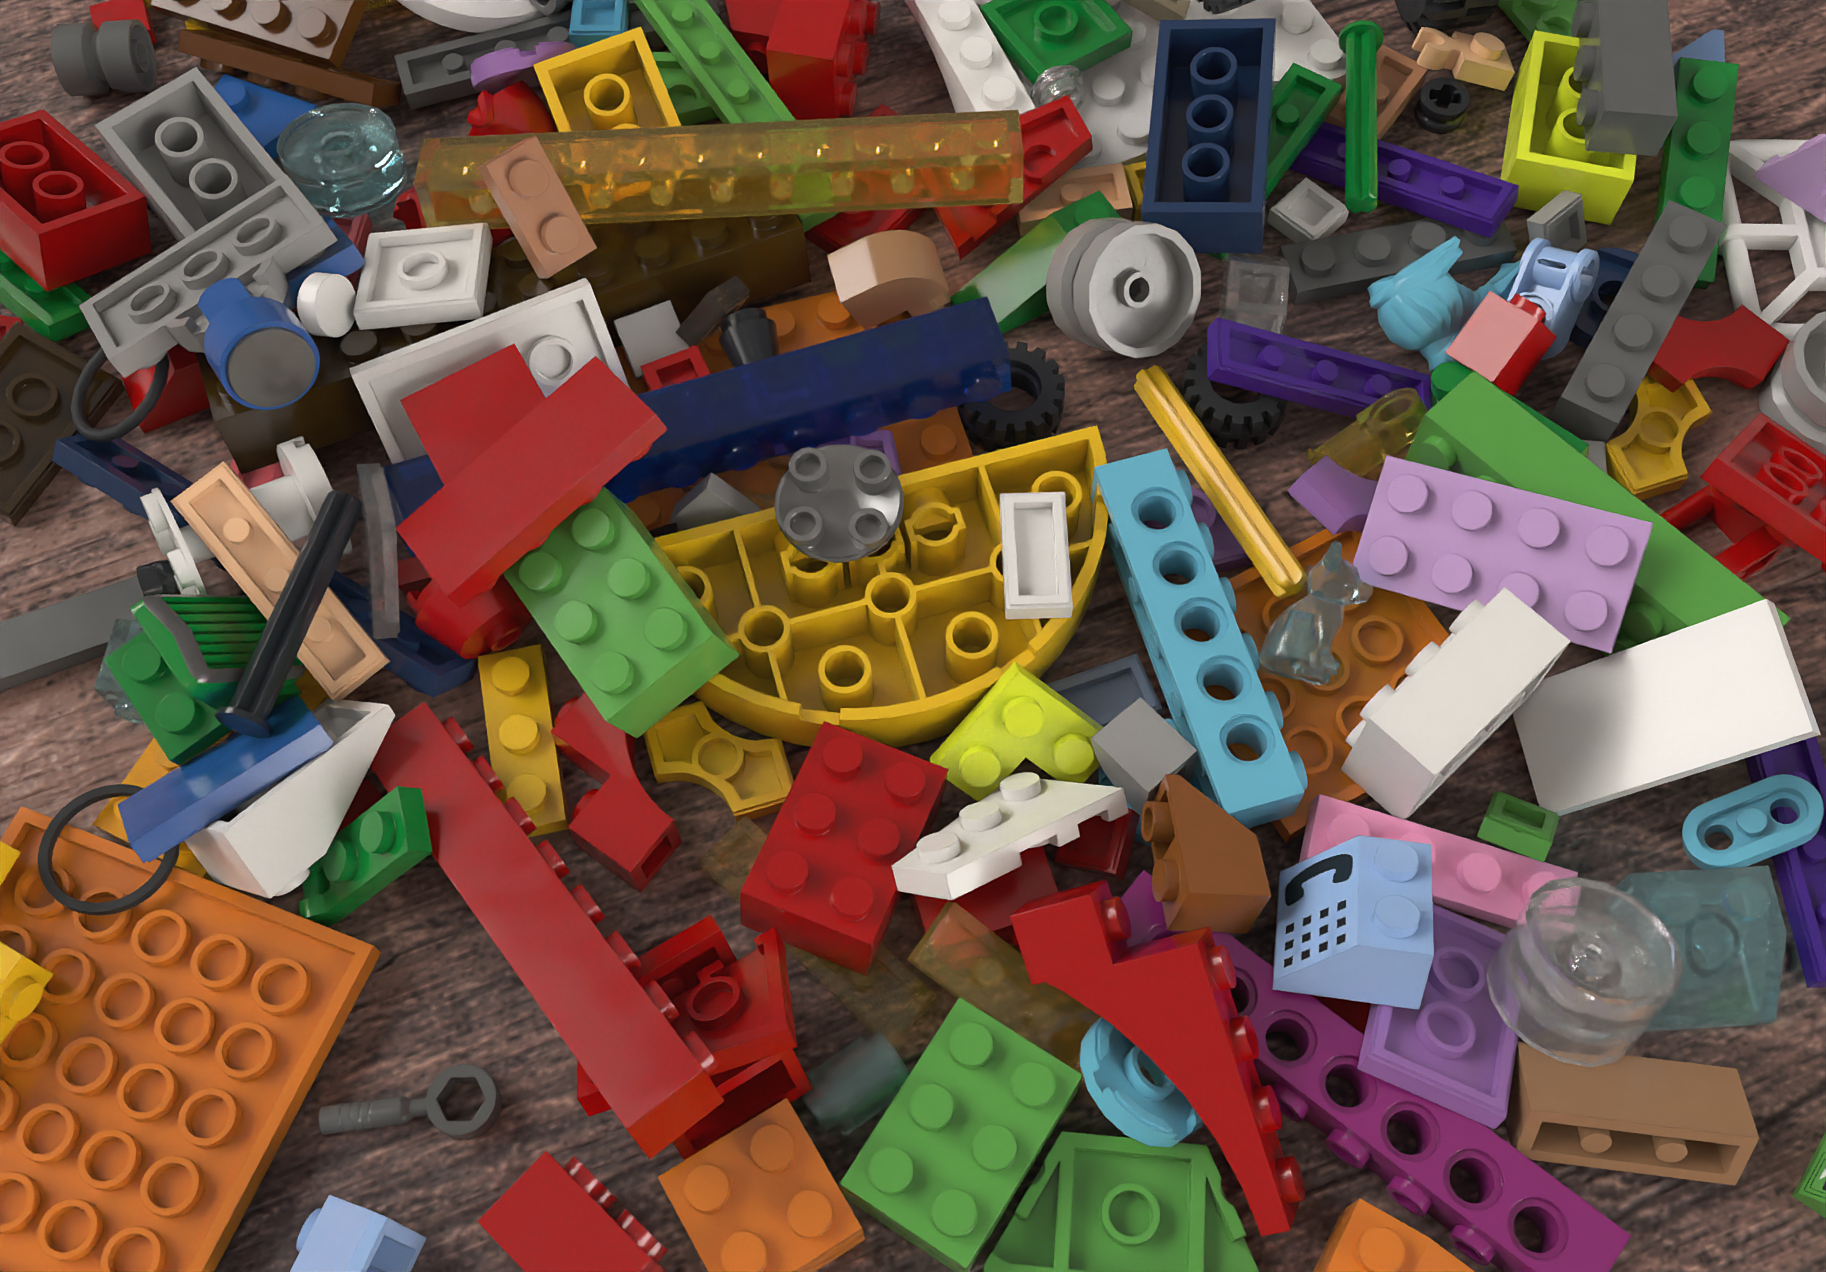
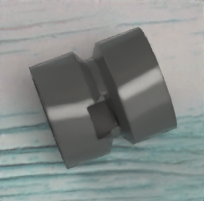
M139 19L103 21L100 28L93 22L57 24L53 29L51 53L54 68L60 84L71 97L107 94L110 87L118 89L122 93L150 92L156 86L157 62L154 47L145 25Z

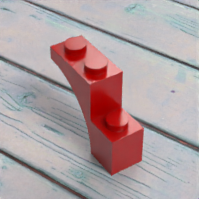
M584 692L581 697L575 696L566 702L555 719V727L550 731L562 756L602 784L599 790L594 788L580 799L572 813V822L569 824L568 829L581 851L641 893L679 847L682 840L674 820L657 806L639 782L635 763L636 737L607 723L586 692Z

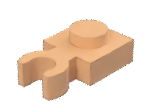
M1421 27L1412 45L1413 50L1421 52L1417 59L1418 65L1432 70H1440L1442 68L1452 70L1454 78L1505 91L1515 73L1504 43L1488 33L1479 32L1473 36L1454 31L1452 37H1449L1439 30Z

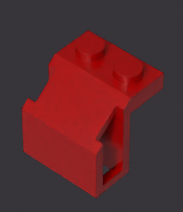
M710 914L638 957L642 966L635 970L632 975L641 987H644L654 979L671 1001L701 983L696 974L698 971L720 959L725 968L736 962L737 959L722 930ZM793 1049L710 1076L724 1102L675 1139L673 1143L683 1160H686L787 1098L791 1103L812 1090L813 1087Z

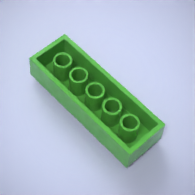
M1475 370L1424 415L1404 460L1653 523L1652 532L1612 654L1765 599ZM1776 607L1781 624L1784 626L1791 618ZM1602 652V654L1605 657L1612 655L1606 652Z

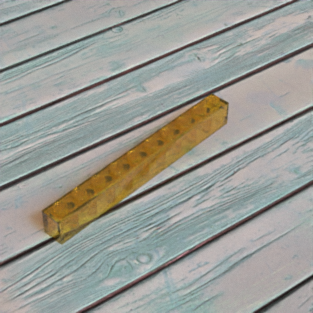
M1019 110L423 139L413 182L427 228L473 223H488L489 229L510 228L476 167L522 140L536 136L584 224L1023 203L1024 152Z

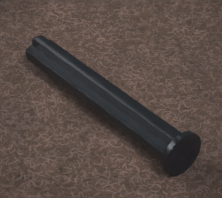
M333 490L327 494L229 705L219 707L215 714V718L224 726L241 734L256 738H267L270 735L272 727L267 723V719L362 513L361 501L354 495L346 494L340 490Z

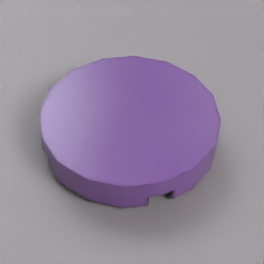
M555 41L538 43L539 45L534 46L535 50L520 52L519 48L513 49V47L488 53L475 59L470 65V77L473 88L476 91L499 92L520 80H523L530 88L540 86L533 64L578 49V47L573 43Z

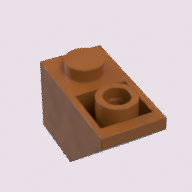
M1165 774L1152 801H1147L1144 804L1141 815V832L1144 841L1151 842L1155 862L1152 872V892L1155 900L1163 904L1167 930L1192 931L1209 926L1211 932L1247 934L1271 898L1257 835L1180 775Z

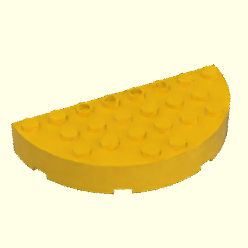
M1097 425L899 475L898 479L903 491L904 507L897 530L889 541L876 552L855 561L843 563L825 562L811 558L797 550L783 535L778 525L775 507L654 538L740 654L739 657L708 680L692 695L699 701L702 700L705 706L734 723L759 734L781 739L792 744L811 747L825 721L896 748L929 741L952 733L1014 661L1039 679L1061 655L1077 631L1091 602L1099 576L1109 513L1098 484L1093 504L1090 499L1094 467L1107 464L1106 453ZM1065 492L1073 602L1071 618L1006 619L999 507L1000 494Z

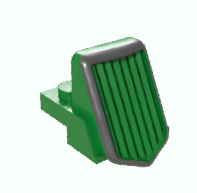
M156 594L145 596L130 607L144 631L103 659L169 761L179 766L199 755L232 731V729L221 724L215 718V714L219 707L229 705L268 622L247 595ZM297 656L273 708L296 694L299 696L302 694L295 681L304 674L305 665Z

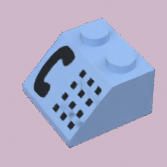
M1358 835L1281 871L1278 881L1272 989L1419 1010L1434 957L1431 844Z

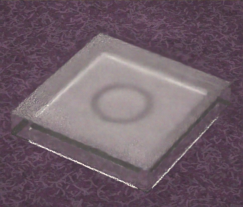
M380 463L357 464L358 499L362 505V513L359 517L362 577L373 639L397 638V633H400L397 536L384 467H380Z

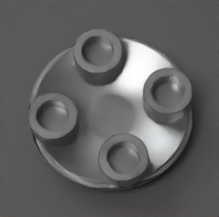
M846 444L828 445L817 449L807 447L795 452L790 458L789 468L781 478L775 496V513L778 525L790 544L811 558L833 563L855 561L869 556L884 546L897 530L904 507L901 483L887 455L879 450H868Z

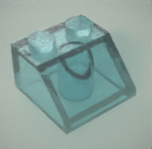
M1769 866L1630 873L1602 898L1632 1032L1771 1024L1776 1021L1787 931Z

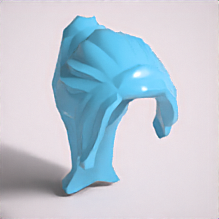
M1453 236L1450 240L1404 267L1396 275L1385 277L1372 283L1367 288L1370 295L1369 303L1371 308L1377 309L1379 324L1389 340L1403 349L1419 351L1427 359L1429 371L1433 372L1435 367L1441 363L1456 362L1445 352L1489 291L1505 300L1508 299L1518 275L1521 260L1516 263L1501 264L1500 270L1484 286L1479 287L1478 290L1472 291L1456 282L1448 273L1463 253L1459 248L1461 240Z

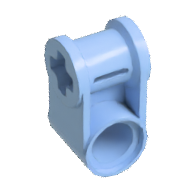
M1537 237L1530 242L1522 256L1518 275L1507 301L1510 302L1515 293L1547 313L1544 325L1557 338L1541 358V360L1556 356L1568 343L1583 303L1594 287L1599 270V255L1597 251L1586 248L1579 253L1554 248L1549 240Z

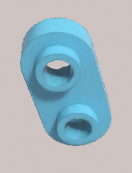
M1782 774L1765 778L1694 808L1688 814L1683 824L1682 844L1684 851L1693 864L1707 872L1725 874L1737 871L1811 840L1821 825L1824 812L1823 801L1817 789L1800 777ZM1785 806L1793 809L1798 819L1790 824H1782L1775 821L1770 812L1776 807ZM1711 833H1724L1731 839L1732 845L1725 850H1714L1706 844L1705 838Z

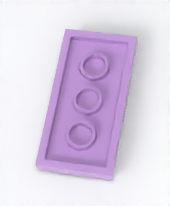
M1387 455L1348 579L1461 612L1475 599H1478L1486 606L1506 587L1568 638L1571 643L1612 654L1652 532L1653 523Z

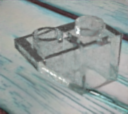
M1225 253L1219 317L1282 334L1287 317L1290 267L1284 257L1267 254Z

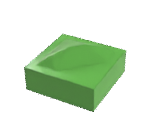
M1494 792L1477 837L1544 863L1552 845L1560 816L1557 815L1558 813L1503 792Z

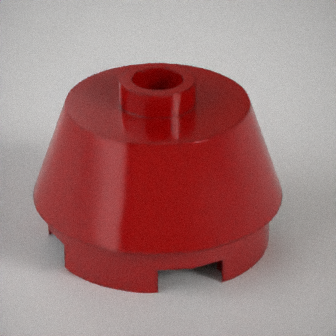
M426 569L425 571L432 581L422 590L421 594L418 590L409 591L406 597L407 604L416 614V627L464 659L478 658V656L486 655L492 651H500L508 647L522 635L524 628L533 619V616L503 574L499 576L496 584L488 592L477 595L462 609L446 596Z

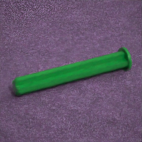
M1366 20L1355 21L1346 25L1341 30L1338 39L1340 49L1346 54L1345 207L1353 214L1360 211L1372 212L1377 207L1378 196L1376 52L1383 44L1384 35L1383 30L1378 24Z

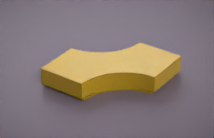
M1647 375L1644 376L1629 404L1630 421L1627 431L1605 444L1607 474L1639 500L1681 488L1688 478V472L1682 458L1684 436L1693 428L1705 424L1713 413L1693 379L1685 382L1674 393H1671L1651 376Z
M702 700L674 708L643 733L654 776L658 784L684 781L708 788L726 802L737 824L779 812L794 783L781 739L748 740L732 735L712 720Z

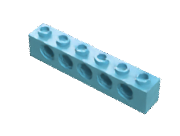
M1167 448L1094 467L1090 499L1093 504L1098 484L1109 513L1105 539L1176 729L1197 750L1194 777L1200 792L1246 828L1293 816L1305 793L1304 790L1307 789L1306 770L1299 754L1295 750L1288 752L1280 729L1283 728V716L1279 702L1272 691L1264 692L1256 672L1259 670L1260 663L1254 640L1249 633L1241 634L1234 617L1237 606L1231 583L1227 577H1218L1211 560L1214 558V545L1210 531L1204 522H1196L1190 506L1193 502V496L1187 474L1183 469L1175 470ZM1154 520L1163 523L1167 528L1151 529L1142 522ZM1178 574L1186 578L1189 583L1183 585L1172 584L1162 576ZM1192 628L1200 629L1206 632L1211 637V640L1205 642L1194 641L1188 638L1183 631ZM1211 685L1223 686L1229 689L1235 698L1226 701L1215 699L1207 693L1205 687ZM1234 743L1248 745L1256 752L1258 759L1253 761L1240 760L1230 753L1227 746Z

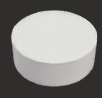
M317 272L309 275L302 283L297 297V311L302 325L313 335L327 337L343 336L350 330L355 320L353 311L356 293L351 282L340 274Z

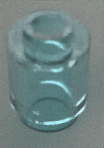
M879 1032L868 1041L863 1037L858 1038L806 1076L813 1089L804 1094L802 1099L825 1133L834 1126H837L841 1133L847 1136L890 1105L910 1073L893 1046Z

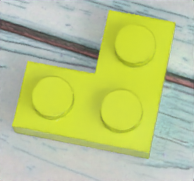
M1014 661L932 754L930 762L949 769L947 780L978 802L997 790L1000 782L1008 777L1025 757L1058 781L1084 783L1100 765L1093 750L1091 737L1100 731L1103 726Z

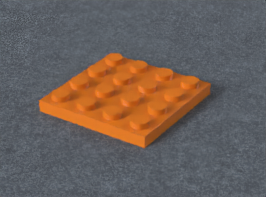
M1326 528L1290 547L1289 549L1307 573V580L1304 583L1305 588L1301 592L1292 594L1285 599H1280L1273 594L1255 566L1229 579L1236 598L1237 609L1234 617L1241 634L1249 633L1254 640L1260 663L1259 670L1256 672L1264 692L1272 691L1275 694L1283 716V728L1280 729L1288 752L1295 750L1301 757L1307 774V789L1304 790L1305 793L1294 815L1272 821V824L1285 843L1305 832L1310 803L1319 794L1351 804H1356L1370 796L1341 770L1352 750L1346 739L1363 720L1360 716L1363 708L1384 686L1389 685L1395 690L1409 676L1405 673L1406 668L1425 646L1433 641L1440 647L1450 636L1423 600L1348 579L1363 532L1344 531L1333 535ZM1192 628L1183 631L1188 638L1194 641L1205 642L1211 640V637L1200 629ZM1211 685L1205 687L1207 693L1215 699L1226 701L1235 698L1233 693L1223 686ZM1234 743L1227 746L1230 753L1240 760L1253 761L1258 759L1256 752L1248 745Z

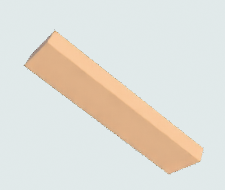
M223 461L170 502L265 618L269 620L300 551L233 469ZM328 586L297 657L332 700L339 702L388 664L390 660Z

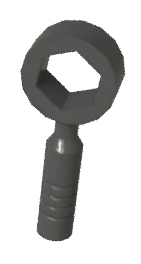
M458 1064L446 1068L435 1077L427 1091L426 1098L411 1100L405 1096H396L322 1106L319 1112V1124L322 1134L326 1135L402 1125L414 1117L428 1116L434 1126L442 1133L453 1139L470 1140L482 1136L494 1126L501 1113L502 1096L500 1087L485 1070L471 1064ZM458 1083H479L486 1098L471 1121H451L443 1105Z

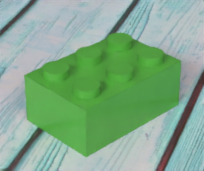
M605 487L601 489L594 500L577 508L554 528L541 546L528 551L503 573L604 720L636 738L641 736L740 656L734 645L635 512Z
M959 997L841 1180L840 1187L843 1196L952 1271L969 1272L1077 1094L1083 1075Z

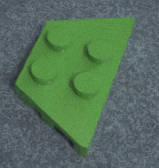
M1062 1131L1032 1185L1028 1188L999 1242L984 1264L983 1272H1259L1244 1239L1247 1234L1235 1207L1228 1202L1221 1187L1222 1178L1207 1145L1178 1143L1172 1147H1155L1145 1145L1133 1138Z

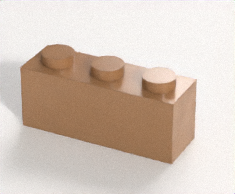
M1517 1042L1505 1120L1510 1145L1530 1160L1736 1186L1759 1140L1737 1068Z

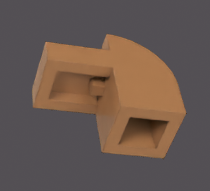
M906 230L879 232L861 238L827 255L840 303L865 330L905 311H908L920 326L929 324L932 336L950 328L944 305L951 301L948 292L949 287L935 243L925 235Z

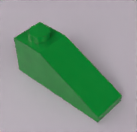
M1100 190L1048 215L950 297L951 307L979 345L1050 311L1047 304L1046 275L1053 253L1069 231L1089 219L1121 218Z

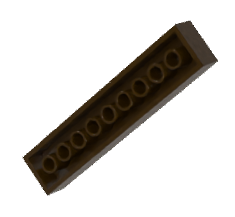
M762 162L750 166L736 167L728 173L697 183L683 184L672 191L645 200L628 202L617 209L582 219L597 248L550 278H539L517 239L491 249L483 317L586 278L592 287L614 348L622 345L613 325L614 320L668 300L671 301L679 324L682 326L811 282L803 225ZM295 312L294 314L300 321L298 312ZM477 319L359 330L357 322L354 320L350 330L340 337L318 336L309 333L318 348L320 357L317 378L308 392L290 405L273 410L252 409L235 401L223 387L210 366L205 353H195L214 422L241 474H245L279 462L276 451L277 445L302 436L305 444L309 443L311 448L316 450L375 430L374 423L355 385L349 368Z

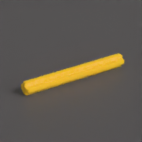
M1153 365L1147 370L1141 369L1136 374L1135 391L1273 594L1280 599H1285L1292 594L1301 592L1305 588L1304 583L1307 580V573L1168 374L1158 365Z

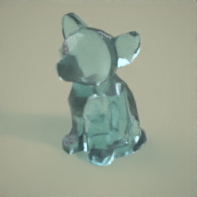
M1333 541L1323 559L1319 560L1315 565H1307L1305 570L1307 580L1304 586L1308 595L1289 606L1276 618L1270 627L1263 646L1258 652L1259 669L1261 671L1278 677L1303 680L1316 685L1329 683L1331 675L1337 676L1340 662L1334 659L1331 647L1333 639L1343 626L1344 607L1351 604L1366 603L1373 592V586L1360 579L1357 567L1341 558L1342 544L1340 542Z

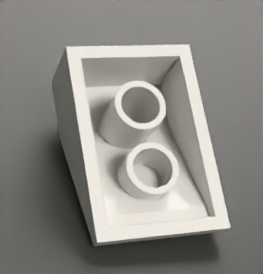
M328 698L311 712L333 741L330 749L184 840L214 882L271 899L273 896L284 895L292 891L306 880L310 873L308 868L326 854L395 717L388 704L351 700L336 702Z

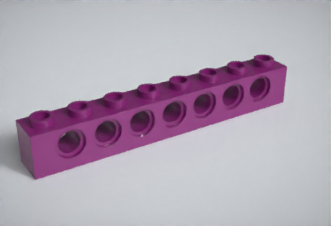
M1143 870L1121 898L1127 909L1131 924V937L1126 940L1128 947L1188 932L1167 930L1162 902H1157L1153 896L1152 876ZM1211 932L1215 945H1225L1231 956L1236 975V987L1230 989V991L1240 1003L1241 1013L1238 1016L1247 1015L1250 1018L1258 1040L1259 1058L1253 1060L1261 1085H1270L1273 1088L1283 1115L1296 1122H1301L1304 1118L1328 1136L1325 1144L1338 1158L1357 1169H1362L1364 1165L1389 1183L1386 1191L1395 1202L1417 1216L1424 1217L1426 1213L1451 1231L1448 1236L1451 1244L1463 1255L1480 1265L1487 1266L1491 1262L1502 1272H1609L1632 1235L1485 1125L1357 1069L1364 1038L1361 1032L1309 994L1273 990V966L1229 933ZM1282 1032L1292 1038L1298 1049V1059L1283 1061L1276 1058L1266 1045V1034ZM1339 1076L1350 1082L1357 1095L1356 1107L1348 1108L1336 1104L1326 1091V1077ZM1389 1121L1401 1122L1412 1130L1417 1141L1415 1155L1401 1153L1392 1146L1387 1136V1124ZM1452 1167L1461 1168L1474 1178L1478 1187L1476 1203H1468L1454 1193L1449 1180ZM1516 1215L1529 1218L1537 1226L1541 1236V1245L1537 1253L1527 1250L1517 1240L1513 1226Z

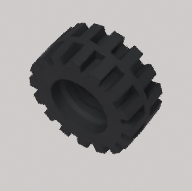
M1007 341L997 342L996 351H991L987 345L979 350L978 360L971 356L965 363V371L960 372L957 409L964 430H968V439L975 445L980 441H984V451L990 453L994 452L997 447L1005 449L1051 437V432L1057 433L1064 408L1065 380L1063 374H1059V365L1054 358L1045 362L1046 352L1039 347L1032 353L1027 351L1028 343L1019 341L1016 348H1009ZM1003 387H1016L1027 391L1035 398V402L1027 408L1009 411L995 407L986 399V396L994 390Z
M1207 342L1202 344L1198 349L1197 355L1193 354L1188 362L1182 383V396L1210 436L1217 439L1216 444L1218 447L1226 449L1227 442H1235L1236 449H1246L1249 440H1252L1256 446L1265 442L1268 434L1273 436L1279 429L1281 421H1283L1289 401L1258 393V400L1246 404L1232 403L1221 398L1212 387L1218 382L1207 379Z

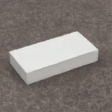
M1065 492L1000 494L999 507L1005 618H1071L1073 602Z

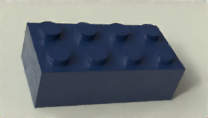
M1276 18L1160 20L1141 210L1142 221L1157 223L1177 231L1193 248L1194 253L1262 254L1275 74Z

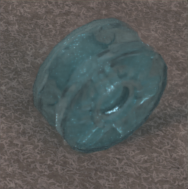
M340 103L316 108L291 121L279 136L276 151L285 174L289 176L320 216L324 217L328 214L331 218H345L375 211L392 201L406 184L408 169L399 148L397 131L391 118L376 107L359 103Z

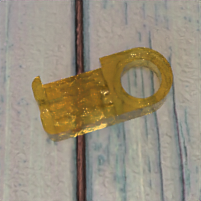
M1401 388L1394 390L1358 413L1355 422L1315 450L1309 448L1305 452V456L1313 466L1327 455L1345 470L1362 477L1385 461L1387 455L1392 456L1413 441L1428 410L1415 389Z

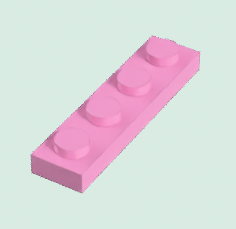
M1319 794L1311 801L1299 863L1358 835L1431 844L1433 904L1555 942L1570 936L1578 872L1546 862L1543 863L1523 855Z

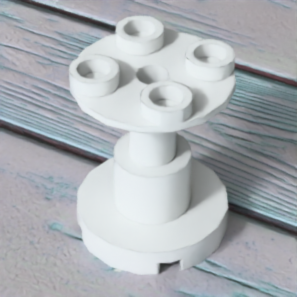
M302 436L277 445L276 451L284 477L249 489L291 541L308 536L327 494L333 491L315 452L309 443L305 444ZM158 488L152 489V493L144 495L140 499L150 520L148 522L163 556L167 555L174 571V578L181 595H207L195 564L211 559L215 555L190 525L179 529L161 491ZM349 539L342 556L351 553V539Z

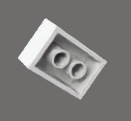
M1506 587L1486 606L1478 599L1471 602L1451 624L1449 630L1452 634L1440 647L1433 641L1430 642L1408 665L1405 673L1409 676L1395 690L1386 685L1366 704L1360 713L1363 720L1346 739L1352 750L1341 770L1394 817L1407 820L1531 696L1571 642Z

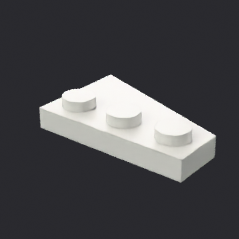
M1031 772L1008 776L1000 782V787L980 802L963 808L957 819L939 832L920 839L916 849L892 865L897 890L954 900L1022 866L1020 852L1028 848L1040 847L1048 843L1060 847L1080 837L1077 824L1095 815L1111 822L1129 813L1124 788L1039 779L1038 774Z

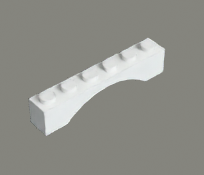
M904 0L919 23L932 49L965 139L1036 109L974 0Z

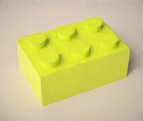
M1535 30L1515 79L1500 179L1519 185L1518 198L1513 207L1539 211L1561 192L1567 190L1582 195L1584 220L1611 225L1634 181L1637 155L1585 150L1584 126L1577 125L1576 122L1577 105L1582 93V82L1575 81L1574 64L1579 50V38Z

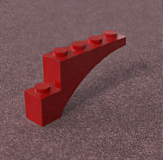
M1106 879L1028 900L1009 917L1031 985L1046 982L1068 994L1112 1024L1149 1056L1183 1093L1217 1140L1243 1188L1261 1236L1290 1231L1299 1203L1305 1200L1302 1173L1293 1155L1284 1156L1276 1132L1282 1129L1279 1103L1270 1085L1261 1086L1253 1061L1259 1058L1257 1036L1250 1018L1247 1015L1238 1016L1230 989L1236 987L1233 962L1225 945H1215L1210 927L1207 926L1128 947L1126 940L1131 937L1129 915L1122 899L1118 896L1112 898Z

